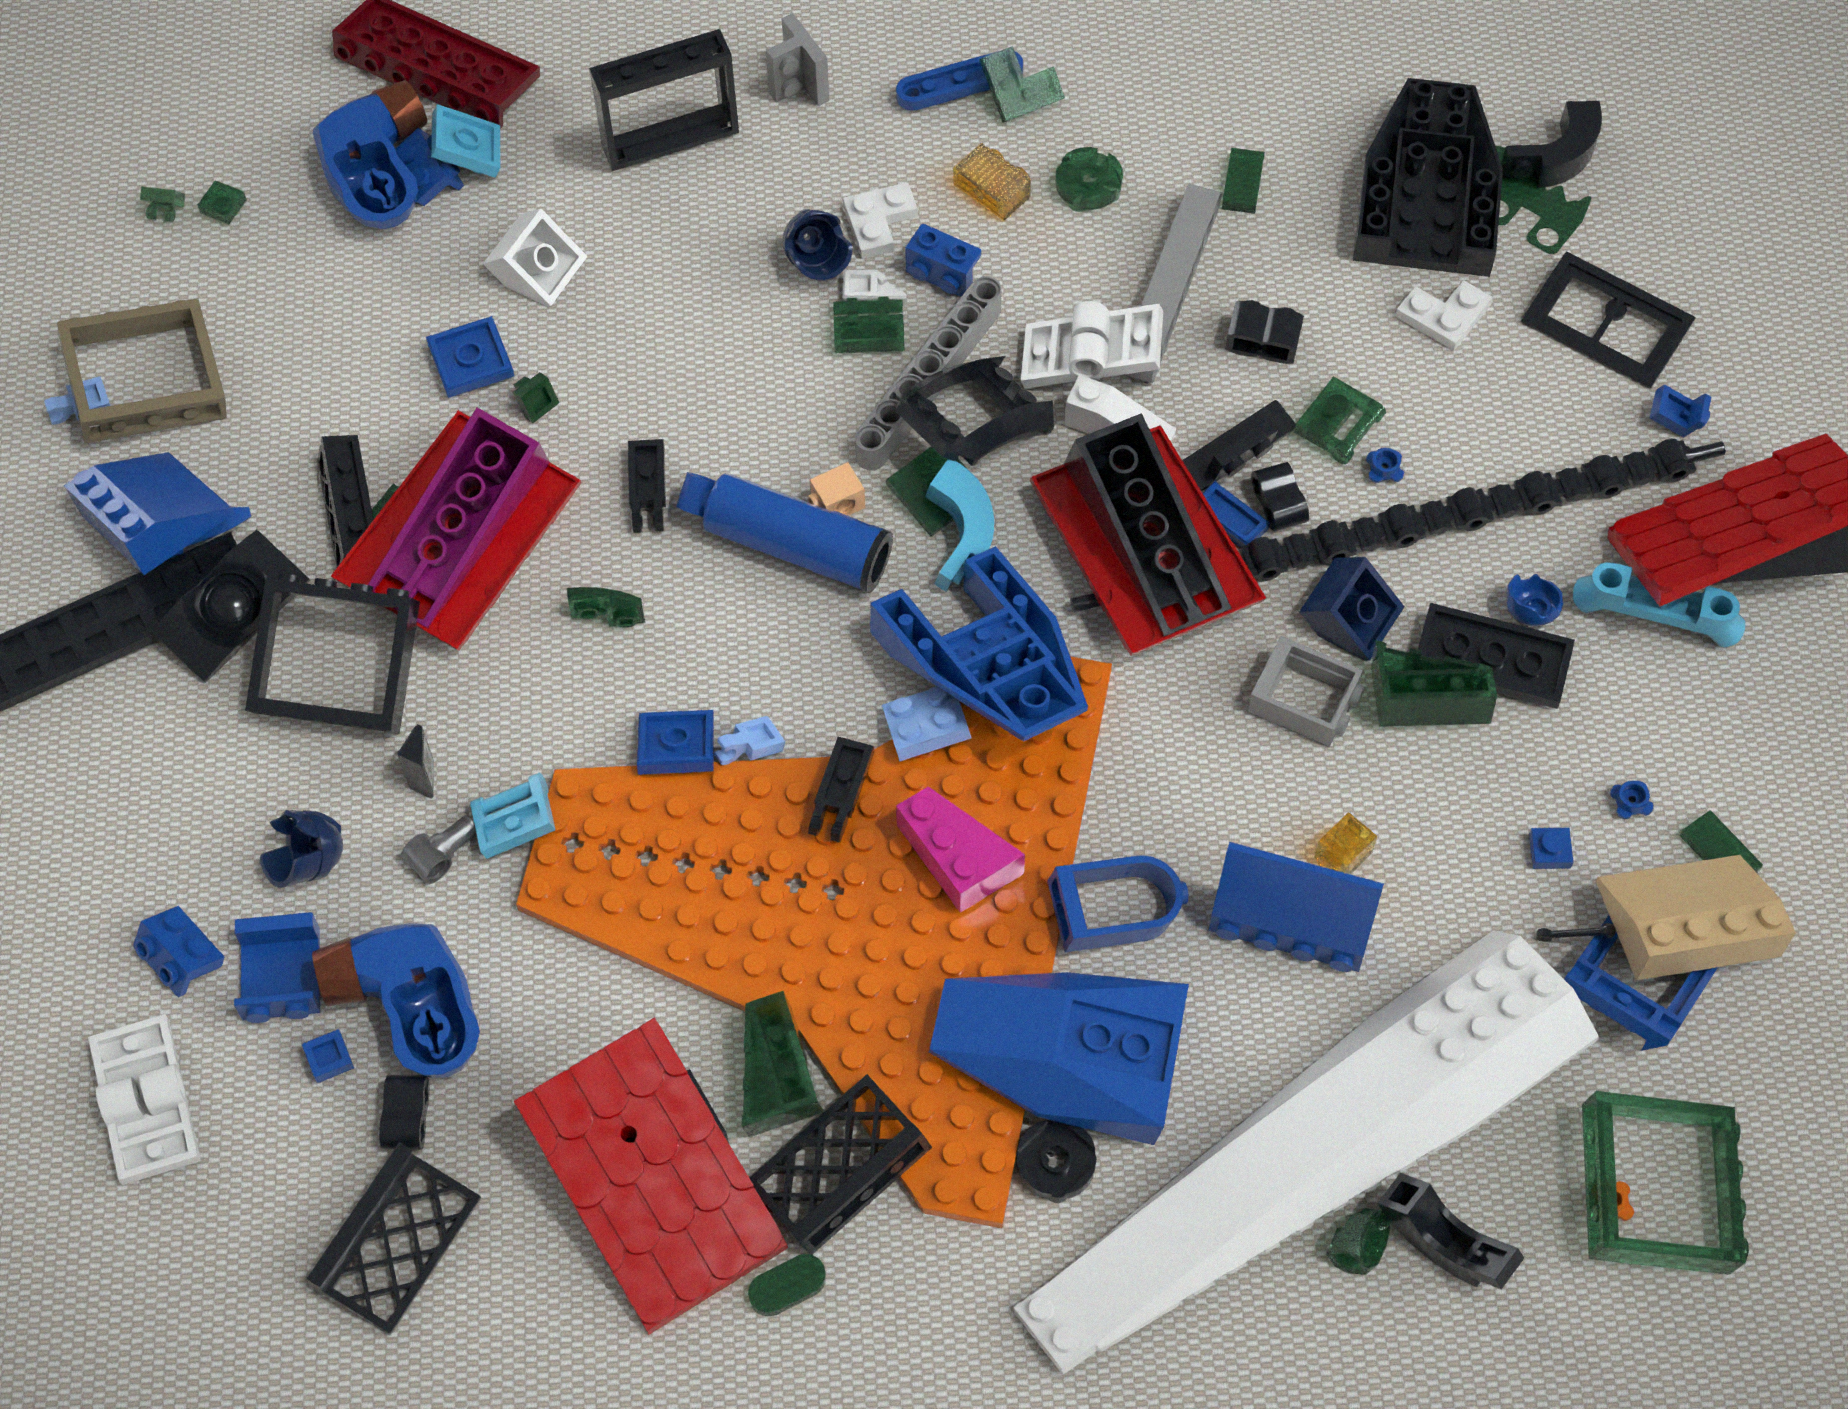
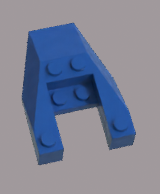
M996 546L966 559L964 566V591L984 613L985 617L942 637L903 589L870 603V632L890 657L1023 742L1088 710V705L1057 617Z

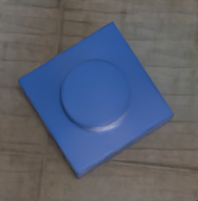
M1531 828L1529 840L1533 869H1571L1574 861L1570 828Z
M339 1029L302 1044L317 1083L354 1069Z

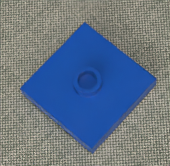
M492 316L426 337L428 347L448 398L515 377L513 367Z
M714 710L639 713L638 775L714 771Z

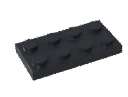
M1430 603L1412 671L1558 709L1575 639Z

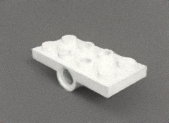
M1085 301L1074 307L1073 317L1026 324L1021 371L1023 386L1026 389L1075 382L1079 375L1096 379L1159 370L1163 310L1160 304L1108 311L1107 307L1099 302Z
M166 1014L89 1036L88 1040L98 1087H96L97 1102L102 1118L107 1125L119 1182L125 1185L200 1162L201 1158L171 1026Z

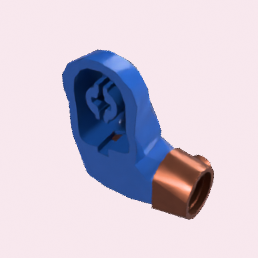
M405 923L380 927L352 939L351 937L345 938L312 952L317 982L326 1006L367 1001V997L380 998L382 1006L390 1019L394 1054L405 1068L432 1079L448 1078L461 1071L475 1053L480 1029L472 1007L467 980L461 966L455 959L438 928L433 924Z

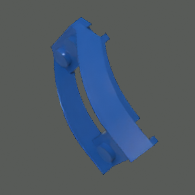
M1610 915L1607 916L1601 926L1606 923L1613 925ZM1617 932L1609 939L1604 938L1602 935L1594 936L1564 980L1574 989L1578 998L1587 1003L1592 1009L1605 1014L1623 1025L1628 1031L1636 1033L1647 1040L1641 1051L1668 1046L1718 967L1692 971L1666 1009L1599 968L1619 939Z

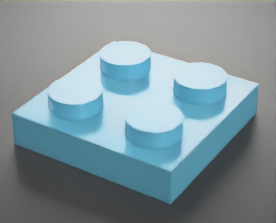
M437 104L432 113L431 157L439 159L444 163H451L470 169L478 174H485L496 178L500 170V125Z

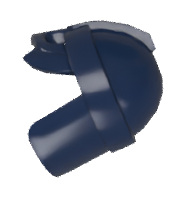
M801 210L789 221L783 233V249L788 260L802 274L815 280H828L839 275L851 261L853 247L851 242L843 236L839 225L841 223L840 219L824 211Z
M285 810L279 818L270 821L271 827L277 832L286 835V846L262 853L259 860L264 875L275 887L284 888L305 881L323 879L339 862L343 852V839L341 836V825L333 818L318 811Z

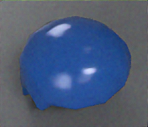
M1517 574L1507 585L1506 599L1508 612L1517 622L1525 626H1541L1551 623L1559 617L1563 608L1562 591L1553 582L1540 579L1538 574H1533L1529 579L1521 580V577Z

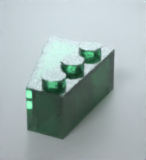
M1375 640L1371 674L1379 727L1491 724L1497 700L1494 674L1491 666L1445 656L1443 661L1421 656V650L1410 648L1408 653L1386 648L1387 643Z
M784 991L746 1003L744 1034L745 1073L743 1077L744 1104L741 1124L744 1132L748 1137H752L823 1113L824 1109L792 1007Z

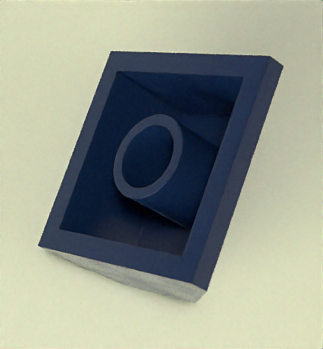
M1366 557L1334 558L1299 613L1319 637L1364 661H1370L1405 606Z

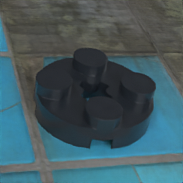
M1049 1120L1038 1122L1025 1132L1019 1142L1016 1167L1020 1179L1032 1193L1054 1203H1061L1068 1198L1075 1197L1089 1186L1094 1177L1097 1161L1094 1142L1088 1132L1081 1127L1056 1121L1049 1122ZM1050 1152L1054 1155H1058L1060 1152L1066 1155L1063 1161L1065 1166L1061 1168L1049 1166L1050 1159L1047 1154Z

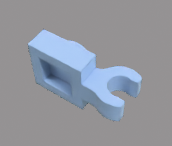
M101 376L83 381L89 410L110 406ZM70 385L66 386L67 395L44 400L52 425L65 422L74 413L77 421H79Z
M764 716L735 724L733 734H726L718 738L717 742L722 747V750L715 751L714 756L721 765H727L737 760L743 753H746L751 761L783 752L785 740L769 717Z

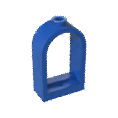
M1140 855L1057 866L1047 881L1065 953L1155 939L1166 931L1179 913L1182 904H1187L1189 899L1186 883L1180 881L1175 871L1168 864L1151 856ZM1139 877L1153 883L1164 897L1166 914L1160 919L1087 929L1076 884Z

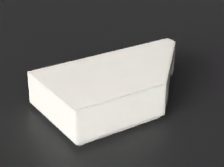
M843 270V305H907L906 293L902 290H897L887 281V277L880 271Z

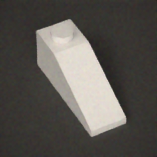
M1082 375L1078 376L1066 401L1064 426L1087 434L1140 413L1143 414L1149 429L1161 425L1171 442L1176 434V428L1113 386Z

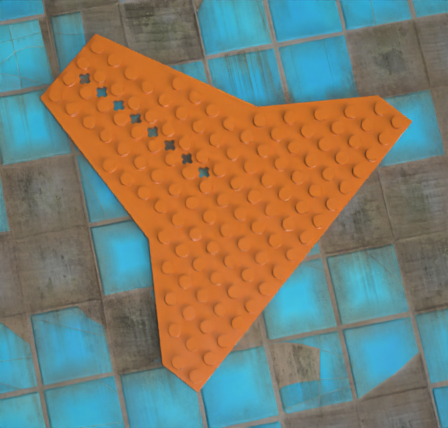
M1071 657L1088 705V710L1024 742L960 702L971 739L903 761H899L893 739L874 749V755L852 817H848L847 827L841 842L831 840V829L833 824H835L838 814L828 811L825 813L823 827L818 836L808 834L810 821L815 809L814 801L830 757L733 761L727 765L714 762V771L641 775H638L637 765L555 769L548 792V799L556 830L534 840L516 903L517 909L522 913L801 1036L841 1096L868 1074L911 1123L922 1132L932 1146L925 1155L899 1177L922 1213L1003 1228L1025 1109L929 1053L945 979L1053 972L1060 931L1047 881L1055 867L1072 865L1074 863L1112 663ZM926 787H930L1024 853V874L960 913L898 828L896 805ZM571 839H578L579 843L584 845L582 848H575L574 853H569L567 846L564 844ZM613 845L620 853L619 855L613 854L611 860H607L601 851L603 848ZM645 852H652L653 856L657 857V860L650 861L648 866H642L641 859L638 857ZM682 859H689L690 863L695 865L693 868H687L685 873H680L675 863ZM721 865L727 866V869L732 871L731 874H725L722 880L716 879V875L712 870ZM756 872H763L764 876L768 877L769 880L762 881L760 886H753V881L749 877ZM793 879H801V882L807 885L805 888H799L797 893H791L790 886L786 884ZM833 885L839 886V890L844 891L843 895H836L835 900H829L827 893L823 892L826 888H830ZM870 1089L856 1100L855 1112L875 1111L876 1096ZM883 1105L882 1112H890V1111ZM859 1120L872 1139L873 1120ZM881 1120L879 1139H892L904 1127L898 1120Z

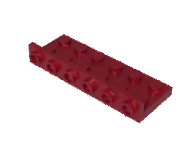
M366 0L332 30L333 52L336 58L393 84L406 80L410 83L416 94L444 107L498 124L500 129L503 127V112L540 77V66L392 0Z

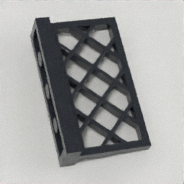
M866 1074L753 1174L750 1180L761 1199L812 1256L925 1155L932 1146L922 1132L911 1123L869 1075ZM870 1089L876 1096L875 1111L855 1112L856 1100ZM883 1105H884L890 1112H882ZM833 1120H846L844 1139H825L826 1127ZM854 1120H873L872 1139H852ZM881 1120H898L904 1127L892 1139H879ZM803 1147H816L814 1166H795L796 1153ZM824 1147H843L841 1166H822ZM851 1147H871L869 1160L862 1166H849ZM773 1174H786L783 1193H767L761 1184ZM794 1174H813L811 1193H792ZM821 1174H840L839 1187L832 1193H819ZM775 1201H782V1208ZM790 1201H810L808 1214L795 1225L789 1218Z
M399 1142L307 1277L308 1288L321 1296L324 1294L391 1336L481 1200V1196L415 1156L413 1150ZM415 1168L430 1177L433 1191L409 1196L406 1182ZM436 1181L446 1186V1188L437 1189ZM403 1187L404 1197L395 1199ZM457 1193L468 1200L461 1213L443 1217L439 1196ZM434 1198L438 1218L415 1223L411 1202ZM406 1204L410 1224L386 1230L383 1215L388 1208ZM380 1221L382 1231L372 1233ZM454 1222L449 1231L446 1232L445 1223ZM440 1225L443 1240L439 1246L421 1251L416 1230ZM412 1231L416 1252L392 1257L388 1236ZM383 1238L387 1259L363 1264L361 1248L365 1242ZM357 1255L359 1265L349 1267ZM431 1256L424 1267L422 1258ZM417 1259L420 1274L415 1282L397 1285L393 1264ZM389 1265L393 1287L369 1292L365 1271ZM360 1272L364 1293L346 1297L334 1289L342 1276ZM409 1290L401 1302L399 1292ZM394 1293L397 1309L390 1320L386 1322L373 1314L370 1299ZM366 1300L367 1309L356 1302Z

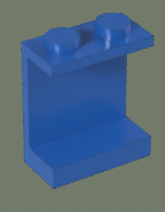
M313 912L235 919V936L241 945V998L234 999V1007L242 1021L263 1023L267 1022L270 1018L284 1016L290 1019H303L308 1017L309 1014L320 1013V989L312 958V952L320 949V927Z

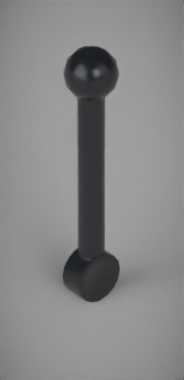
M1606 923L1600 928L1555 931L1541 928L1537 930L1536 938L1542 942H1549L1552 938L1598 935L1609 939L1615 935L1616 929L1610 923Z

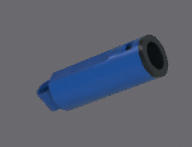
M687 472L676 507L683 511L703 517L704 530L709 533L809 569L816 574L840 581L867 593H871L878 585L892 550L893 533L891 531L866 524L848 515L827 510L728 473L722 474L716 481L699 474Z

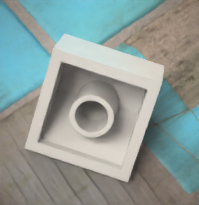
M540 208L519 215L484 261L483 265L506 288L549 307L571 280L587 256Z

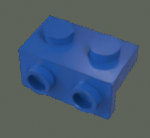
M417 128L395 149L398 157L416 177L418 187L416 202L425 206L447 185L460 190L464 187V184L458 175L460 169L457 165L444 163L439 159L431 157L432 135Z
M921 224L905 247L906 272L917 280H925L940 287L948 294H956L960 297L973 283V267L981 257V249L926 224Z
M179 906L142 920L133 944L138 956L148 963L159 976L161 982L168 986L177 997L186 994L191 980L221 968L225 958Z

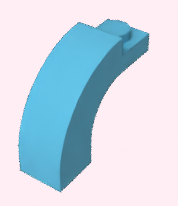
M947 459L930 483L925 496L951 515L959 531V545L940 570L934 585L947 592L953 582L958 586L964 579L965 560L988 550L994 535V513L986 490L967 468L957 461Z

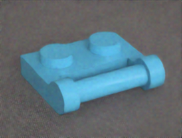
M540 772L529 776V781L487 799L480 797L470 802L480 852L486 859L556 830L547 794L549 792L548 786Z

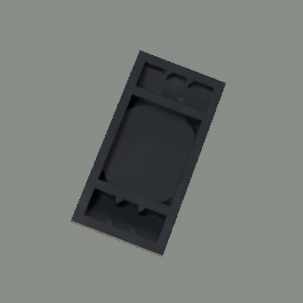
M255 530L230 550L198 585L182 596L158 622L151 633L206 683L257 633L266 578L278 580L279 573L300 576L301 583L308 584L310 579L261 532ZM282 593L279 611L295 596L294 594Z

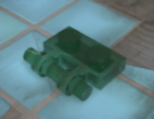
M878 296V300L858 301L857 297H848L847 301L833 302L834 315H847L834 317L835 353L905 351L903 314L889 315V313H903L902 299H889V296ZM858 314H879V315H864V316H858Z

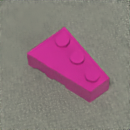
M926 787L896 805L898 828L960 913L1024 874V853L930 787Z

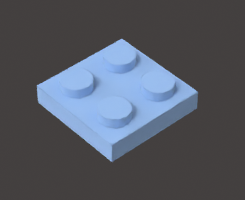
M936 686L882 705L899 761L971 739L960 702Z

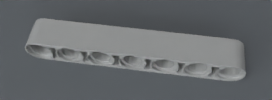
M1190 183L1186 187L1141 306L1160 304L1163 310L1160 364L1216 219L1222 198V192ZM1158 370L1124 375L1153 383Z
M983 276L977 278L969 286L859 427L855 434L856 461L862 468L867 470L881 468L912 430V427L895 411L903 393L941 370L962 364L1001 313L1002 290L999 281L995 278ZM941 391L931 395L927 399L933 402Z

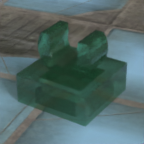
M141 186L140 200L150 203L146 209L147 219L156 221L157 211L160 208H164L165 221L174 222L176 212L173 206L184 207L185 194L176 190Z

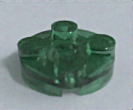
M1082 147L1068 152L1062 158V163L1055 172V186L1060 197L1069 204L1073 211L1083 212L1086 209L1103 208L1119 199L1123 184V169L1115 156L1108 153V156L1097 153L1098 148ZM1087 174L1091 178L1097 177L1094 182L1083 181L1084 175Z

